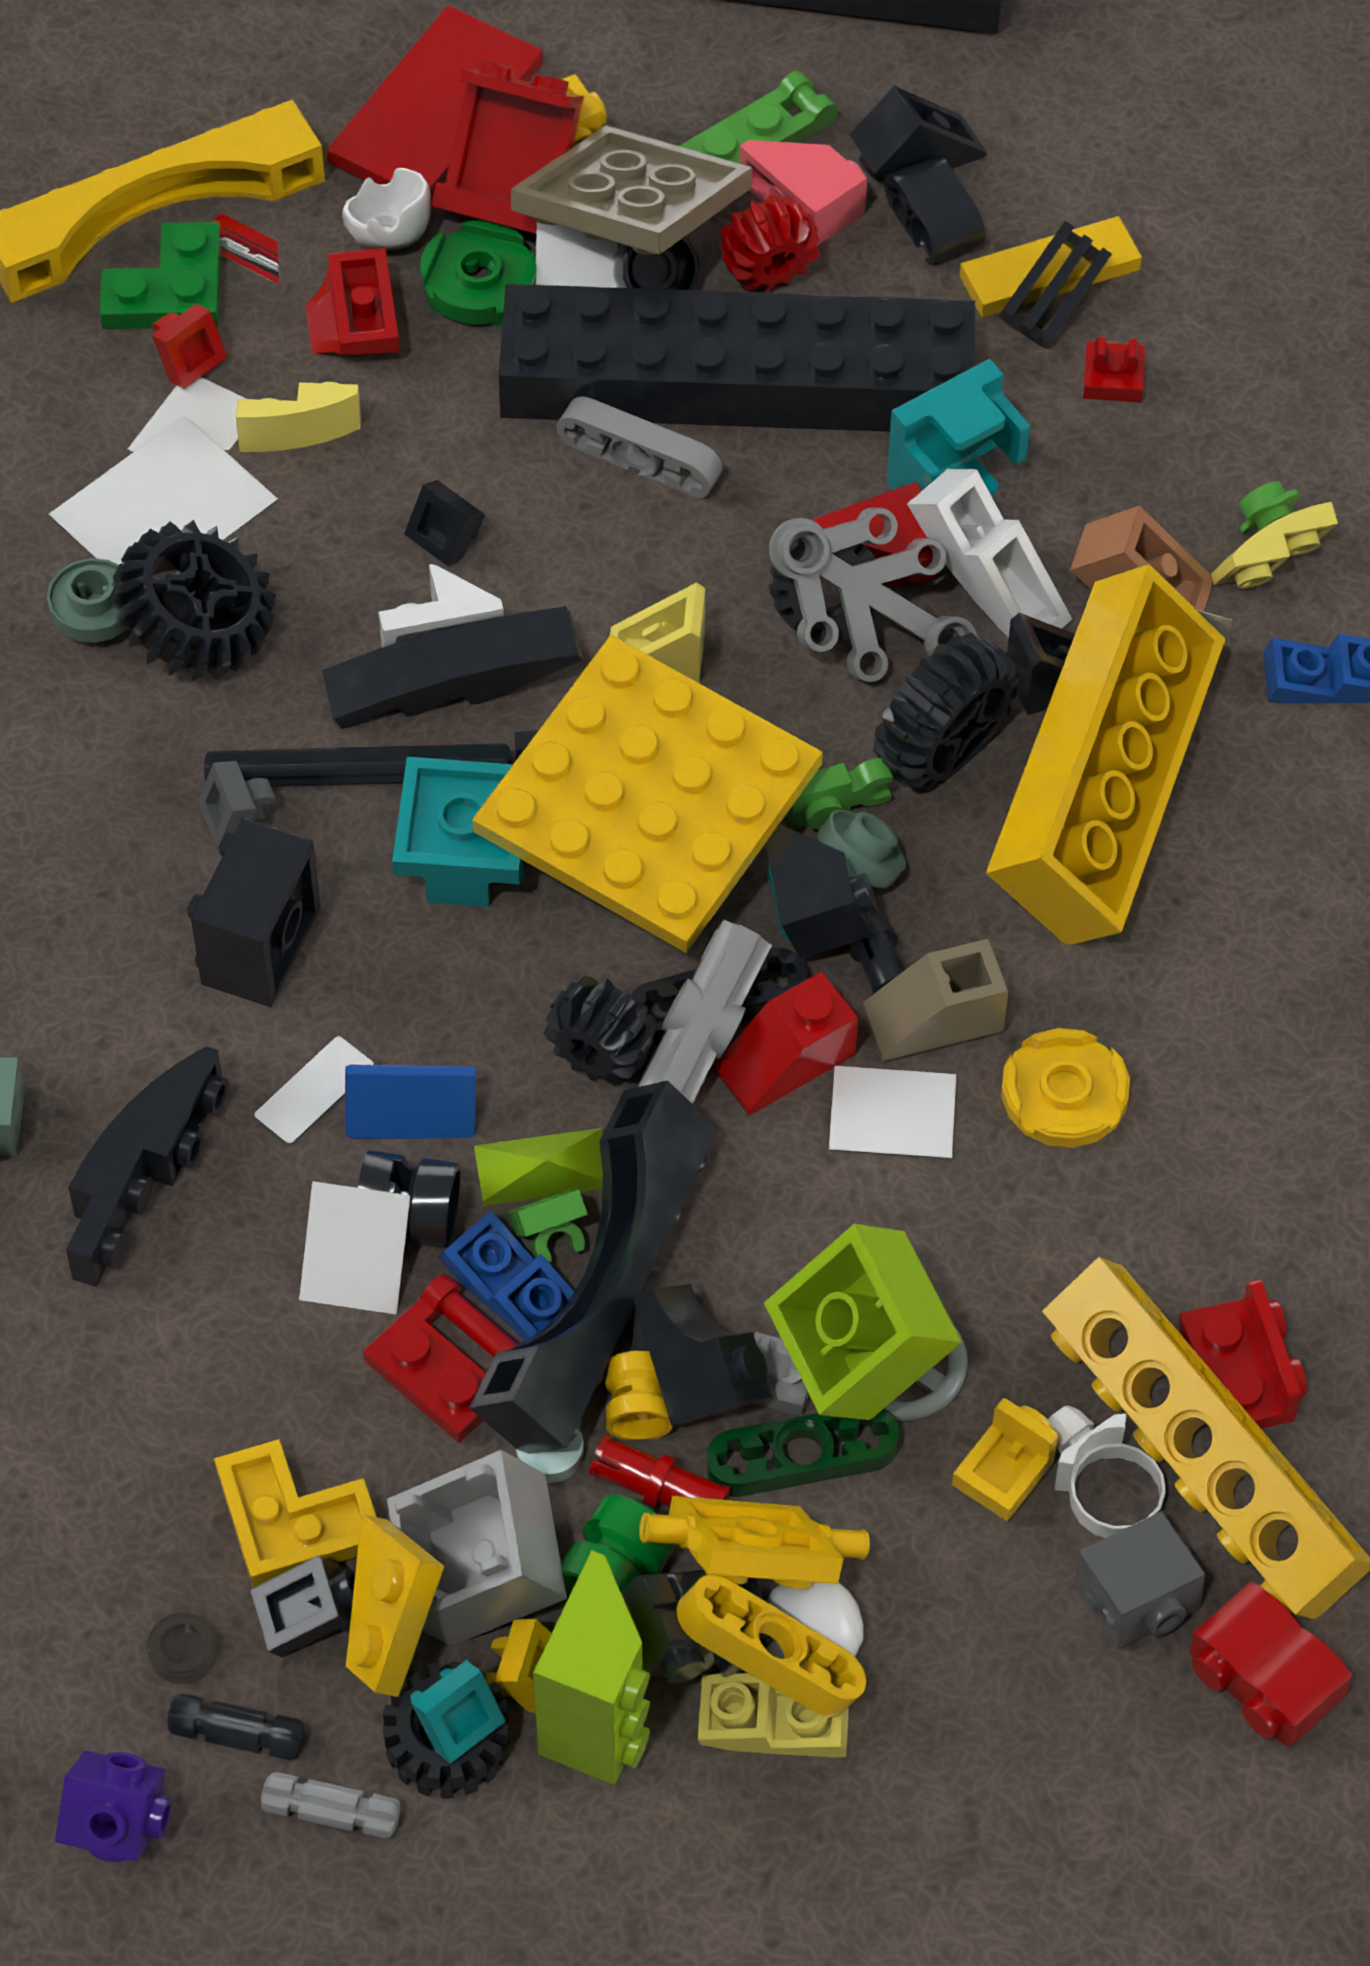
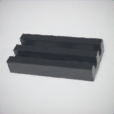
M1064 221L998 315L1045 349L1050 345L1112 255L1105 248L1098 250L1091 245L1093 240L1085 234L1080 237L1072 231L1074 226L1067 221ZM1062 244H1065L1072 249V252L1026 318H1024L1016 310ZM1082 257L1091 263L1045 331L1041 330L1035 325L1080 259Z

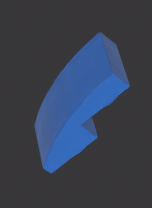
M1338 634L1329 647L1272 638L1263 651L1268 701L1286 704L1370 703V639Z
M491 1210L438 1256L452 1274L476 1298L525 1341L544 1329L567 1305L574 1293L541 1254L534 1259Z

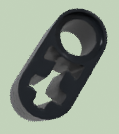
M937 156L885 176L884 188L888 204L916 247L923 246L929 255V258L925 259L927 264L938 262L984 244L985 229L979 210L943 157Z

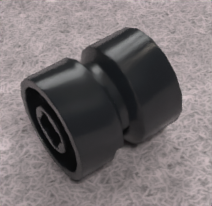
M368 1150L362 1163L357 1188L410 1195L406 1229L409 1240L412 1243L448 1248L459 1205L461 1165L454 1162L423 1158L416 1167L409 1165L404 1155Z

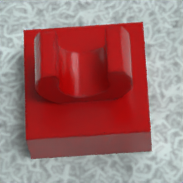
M195 304L179 316L176 313L169 312L151 325L153 331H155L152 334V338L169 382L182 389L228 358L210 310L198 304Z
M1101 336L1095 341H1087L1083 399L1142 403L1145 345L1139 344L1137 339L1129 338L1128 344L1106 342V337Z

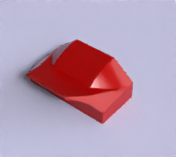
M385 248L327 254L328 269L325 281L315 296L305 304L312 354L336 352L340 355L400 352Z

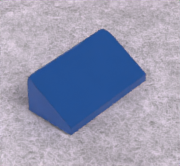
M356 1064L345 1066V1132L347 1137L351 1139L472 1138L474 1136L476 1068H473V1066Z

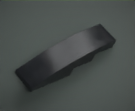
M564 606L503 615L441 629L376 649L324 669L322 673L333 720L343 729L356 726L396 708H399L406 717L419 715L461 696H464L471 705L484 703L583 661L571 613Z

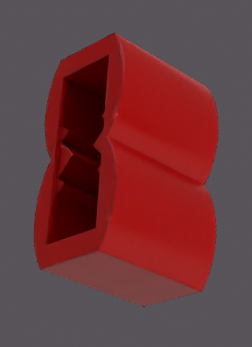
M1250 1582L1201 1625L1192 1636L1189 1654L1193 1658L1191 1664L1197 1676L1210 1689L1216 1692L1225 1689L1234 1698L1238 1699L1243 1705L1242 1714L1247 1723L1265 1739H1271L1274 1736L1290 1748L1348 1695L1352 1673L1322 1641L1301 1628L1295 1618L1278 1600L1253 1582Z

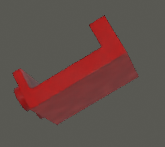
M481 60L479 69H461L459 81L467 83L448 174L446 182L435 184L431 206L537 234V221L534 217L511 210V189L573 148L584 96L567 92L569 82L566 80L535 74L534 82L531 83L513 78L515 68Z

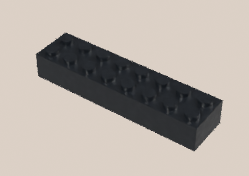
M506 284L498 374L500 418L559 420L574 398L587 397L654 424L890 432L892 410L974 367L975 300Z

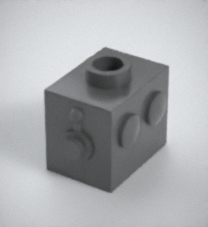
M1161 1511L1080 1550L1075 1586L1083 1597L1087 1608L1096 1616L1116 1648L1120 1649L1149 1634L1153 1636L1167 1634L1178 1627L1186 1616L1200 1610L1205 1573Z

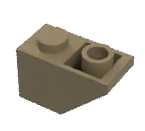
M984 939L927 953L865 1000L862 1009L881 1062L1003 1032L1008 989L989 939Z

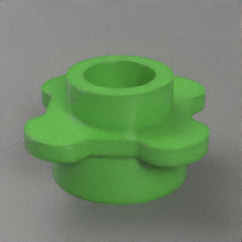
M1275 481L1262 485L1246 495L1239 503V508L1247 520L1240 526L1242 534L1245 535L1257 529L1260 531L1274 521L1293 513L1294 509L1292 506L1301 497L1298 490L1294 489L1286 492L1282 483Z

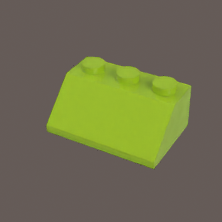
M591 1550L533 1672L538 1755L615 1785L624 1765L632 1768L638 1765L648 1742L650 1729L643 1725L648 1714L650 1701L643 1699L648 1685L650 1673L642 1670V1641L606 1557Z

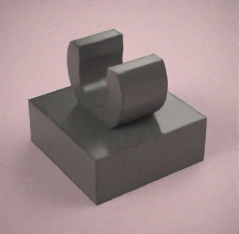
M237 761L213 763L198 804L217 850H219V845L227 832L235 833L242 818L258 823L267 821L262 805L274 804L276 798L268 779L254 778L245 781Z

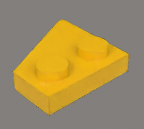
M364 1515L360 1526L346 1667L375 1693L399 1697L444 1565L389 1520Z

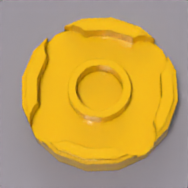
M1055 1028L1033 1034L1022 1042L1021 1048L1015 1051L1012 1057L1010 1055L1004 1065L1001 1098L1008 1117L1025 1135L1048 1146L1075 1148L1098 1142L1116 1129L1127 1110L1130 1077L1122 1057L1112 1047L1109 1051L1106 1046L1097 1042L1098 1037L1084 1030Z

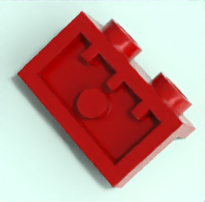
M1261 1279L1247 1282L1244 1299L1180 1313L1178 1325L1184 1339L1261 1429L1295 1422L1300 1399L1307 1394L1306 1377L1298 1357L1289 1358L1282 1339L1286 1337V1323L1281 1305L1277 1299H1268Z

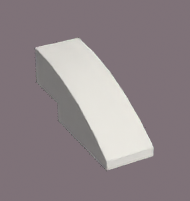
M947 469L907 503L926 537L935 539L944 546L947 554L945 564L972 599L1008 638L1010 620L1019 612L1059 628H1063L1072 620L1020 521L1003 519L977 469Z

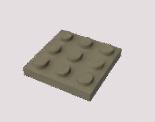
M606 125L511 189V210L532 216L541 224H559L582 231L586 237L591 239H609L632 246L636 252L641 254H661L752 188V167Z

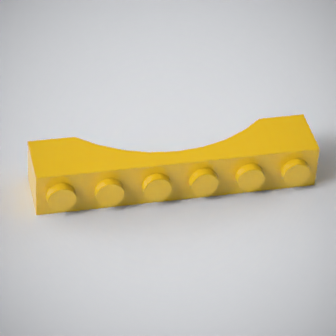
M292 99L277 106L260 110L256 114L222 127L210 129L204 134L170 147L158 149L149 155L118 167L106 169L97 175L71 185L54 189L45 195L11 208L0 210V284L11 303L65 283L76 264L98 241L122 224L154 209L181 201L208 197H249L276 201L325 181L322 145Z

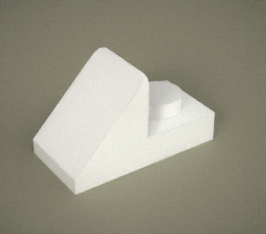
M431 564L429 565L432 602L423 604L409 603L395 609L378 612L381 646L385 647L441 629L503 616L504 611L501 599L441 567Z

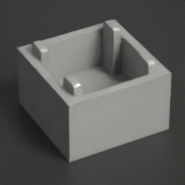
M499 1450L387 1499L390 1522L444 1565L422 1629L423 1633L448 1645L458 1644L512 1622L513 1619H519L567 1599L546 1475L505 1451Z

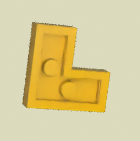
M280 1439L214 1458L217 1475L253 1588L318 1555L335 1563L357 1557L360 1526L363 1516L376 1517L364 1478L298 1497Z

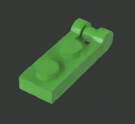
M794 71L781 81L777 89L680 145V147L739 163L740 145L747 140L799 143L833 123L838 114V106L825 94L817 95L813 91V82L801 71ZM797 106L802 112L792 117L787 111Z

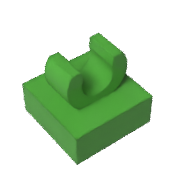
M565 1190L507 1211L516 1236L527 1237L533 1235L531 1238V1251L535 1259L541 1254L548 1262L552 1261L551 1254L547 1248V1241L550 1235L557 1231L562 1232L567 1237L568 1245L572 1252L584 1250L585 1240L582 1231L574 1223L569 1222L588 1215L579 1190Z

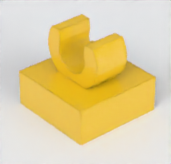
M513 1619L509 1636L499 1637L492 1641L491 1649L501 1657L497 1672H484L486 1673L488 1686L495 1682L501 1689L502 1697L511 1696L526 1711L536 1714L533 1672L552 1633L537 1619Z

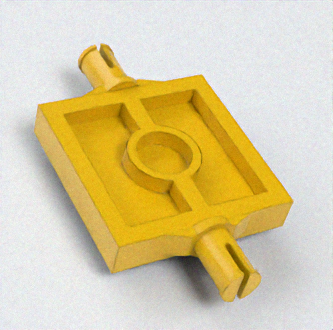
M672 1496L668 1516L644 1513L639 1527L640 1539L643 1543L678 1544L681 1548L688 1549L707 1575H719L735 1584L746 1583L748 1577L773 1579L776 1583L793 1589H809L812 1587L813 1582L838 1584L843 1557L864 1560L868 1555L870 1538L866 1530L830 1528L829 1525L819 1524L812 1520L801 1506Z

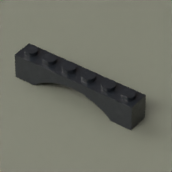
M668 1080L624 1090L599 1141L603 1171L602 1211L595 1247L584 1276L567 1305L544 1329L523 1343L495 1354L469 1407L519 1451L533 1454L565 1449L579 1433L582 1426V1415L595 1388L606 1376V1365L621 1333L626 1330L632 1321V1309L635 1305L633 1296L640 1294L646 1280L656 1270L658 1265L657 1256L670 1229L681 1217L683 1212L682 1203L695 1176L706 1164L707 1150L718 1128Z

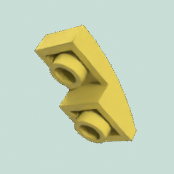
M299 382L297 401H284L273 398H263L260 400L238 399L236 426L240 452H268L302 448L324 443L360 429L361 410L358 385L339 384L336 382Z
M1332 501L1293 512L1258 531L1213 571L1211 576L1214 585L1236 581L1238 588L1245 589L1264 584L1273 578L1272 572L1290 556L1308 553L1320 547L1319 540L1338 524Z
M738 1673L724 1678L721 1674L702 1675L698 1741L703 1746L738 1752L832 1758L846 1757L849 1707L836 1717H825L813 1712L749 1673Z

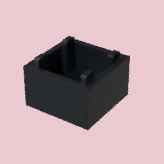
M242 818L235 833L227 832L219 845V854L223 857L204 894H195L187 907L188 917L191 918L196 949L195 965L199 968L201 985L272 1007L321 908L313 840Z

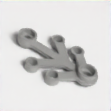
M867 508L859 514L856 520L822 529L816 522L805 518L787 520L774 531L769 544V555L775 569L781 575L794 580L803 616L797 629V637L805 649L825 652L832 649L839 638V629L836 622L827 616L820 577L836 586L839 590L853 648L847 657V669L850 675L857 680L866 682L878 681L886 674L888 669V657L878 645L870 608L924 640V648L929 657L936 646L939 645L938 637L945 629H948L953 637L956 635L963 636L970 632L977 635L974 626L968 620L956 616H940L935 618L882 585V583L912 574L934 575L940 572L945 566L947 554L944 546L939 541L929 538H918L913 540L905 551L853 566L831 554L862 542L875 545H883L890 542L897 532V520L891 511L885 508ZM875 515H879L884 522V530L878 537L872 536L869 531V522ZM799 537L805 544V553L801 559L796 561L790 554V544ZM927 545L933 552V560L928 567L924 568L919 563L918 554L922 547ZM821 622L826 629V635L824 640L816 645L810 637V631L815 623ZM870 652L875 658V666L869 674H864L860 668V660L865 653Z

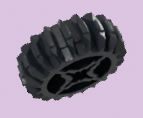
M194 520L184 525L182 530L169 521L165 526L161 527L159 532L150 528L147 533L141 535L138 542H134L132 546H129L121 558L122 564L118 565L113 574L114 581L112 586L115 589L111 594L110 606L119 610L116 616V628L132 630L128 638V648L143 645L148 650L147 664L156 661L158 658L167 662L169 676L178 672L180 667H184L187 669L192 681L201 677L205 670L217 680L227 672L228 668L236 672L239 668L245 666L248 659L253 654L256 655L265 643L264 637L267 636L272 628L275 616L271 613V610L275 605L276 594L266 590L269 585L270 573L254 570L257 564V553L249 555L240 553L238 551L239 537L227 543L219 538L217 525L204 534L200 532ZM177 571V574H167L165 579L152 578V576L161 572ZM222 621L233 622V626L226 629L210 630V626H219Z
M972 632L963 636L956 635L950 638L946 645L942 643L936 646L930 657L922 658L915 671L911 675H906L905 682L901 688L892 693L893 700L891 704L882 711L881 718L883 721L876 728L874 735L876 740L873 751L878 755L877 758H882V762L890 769L894 779L899 783L904 782L907 786L920 792L931 789L936 783L944 784L950 776L957 773L981 750H984L994 734L1000 732L999 725L1010 714L1011 707L1009 704L1017 696L1018 689L1016 686L1020 674L1016 671V664L1007 657L1008 654L994 642H989L986 638L977 636Z

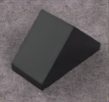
M1019 612L1010 620L1007 657L1016 664V671L1020 674L1019 682L1016 686L1018 689L1017 695L1026 714L1031 715L1047 710L1075 633Z

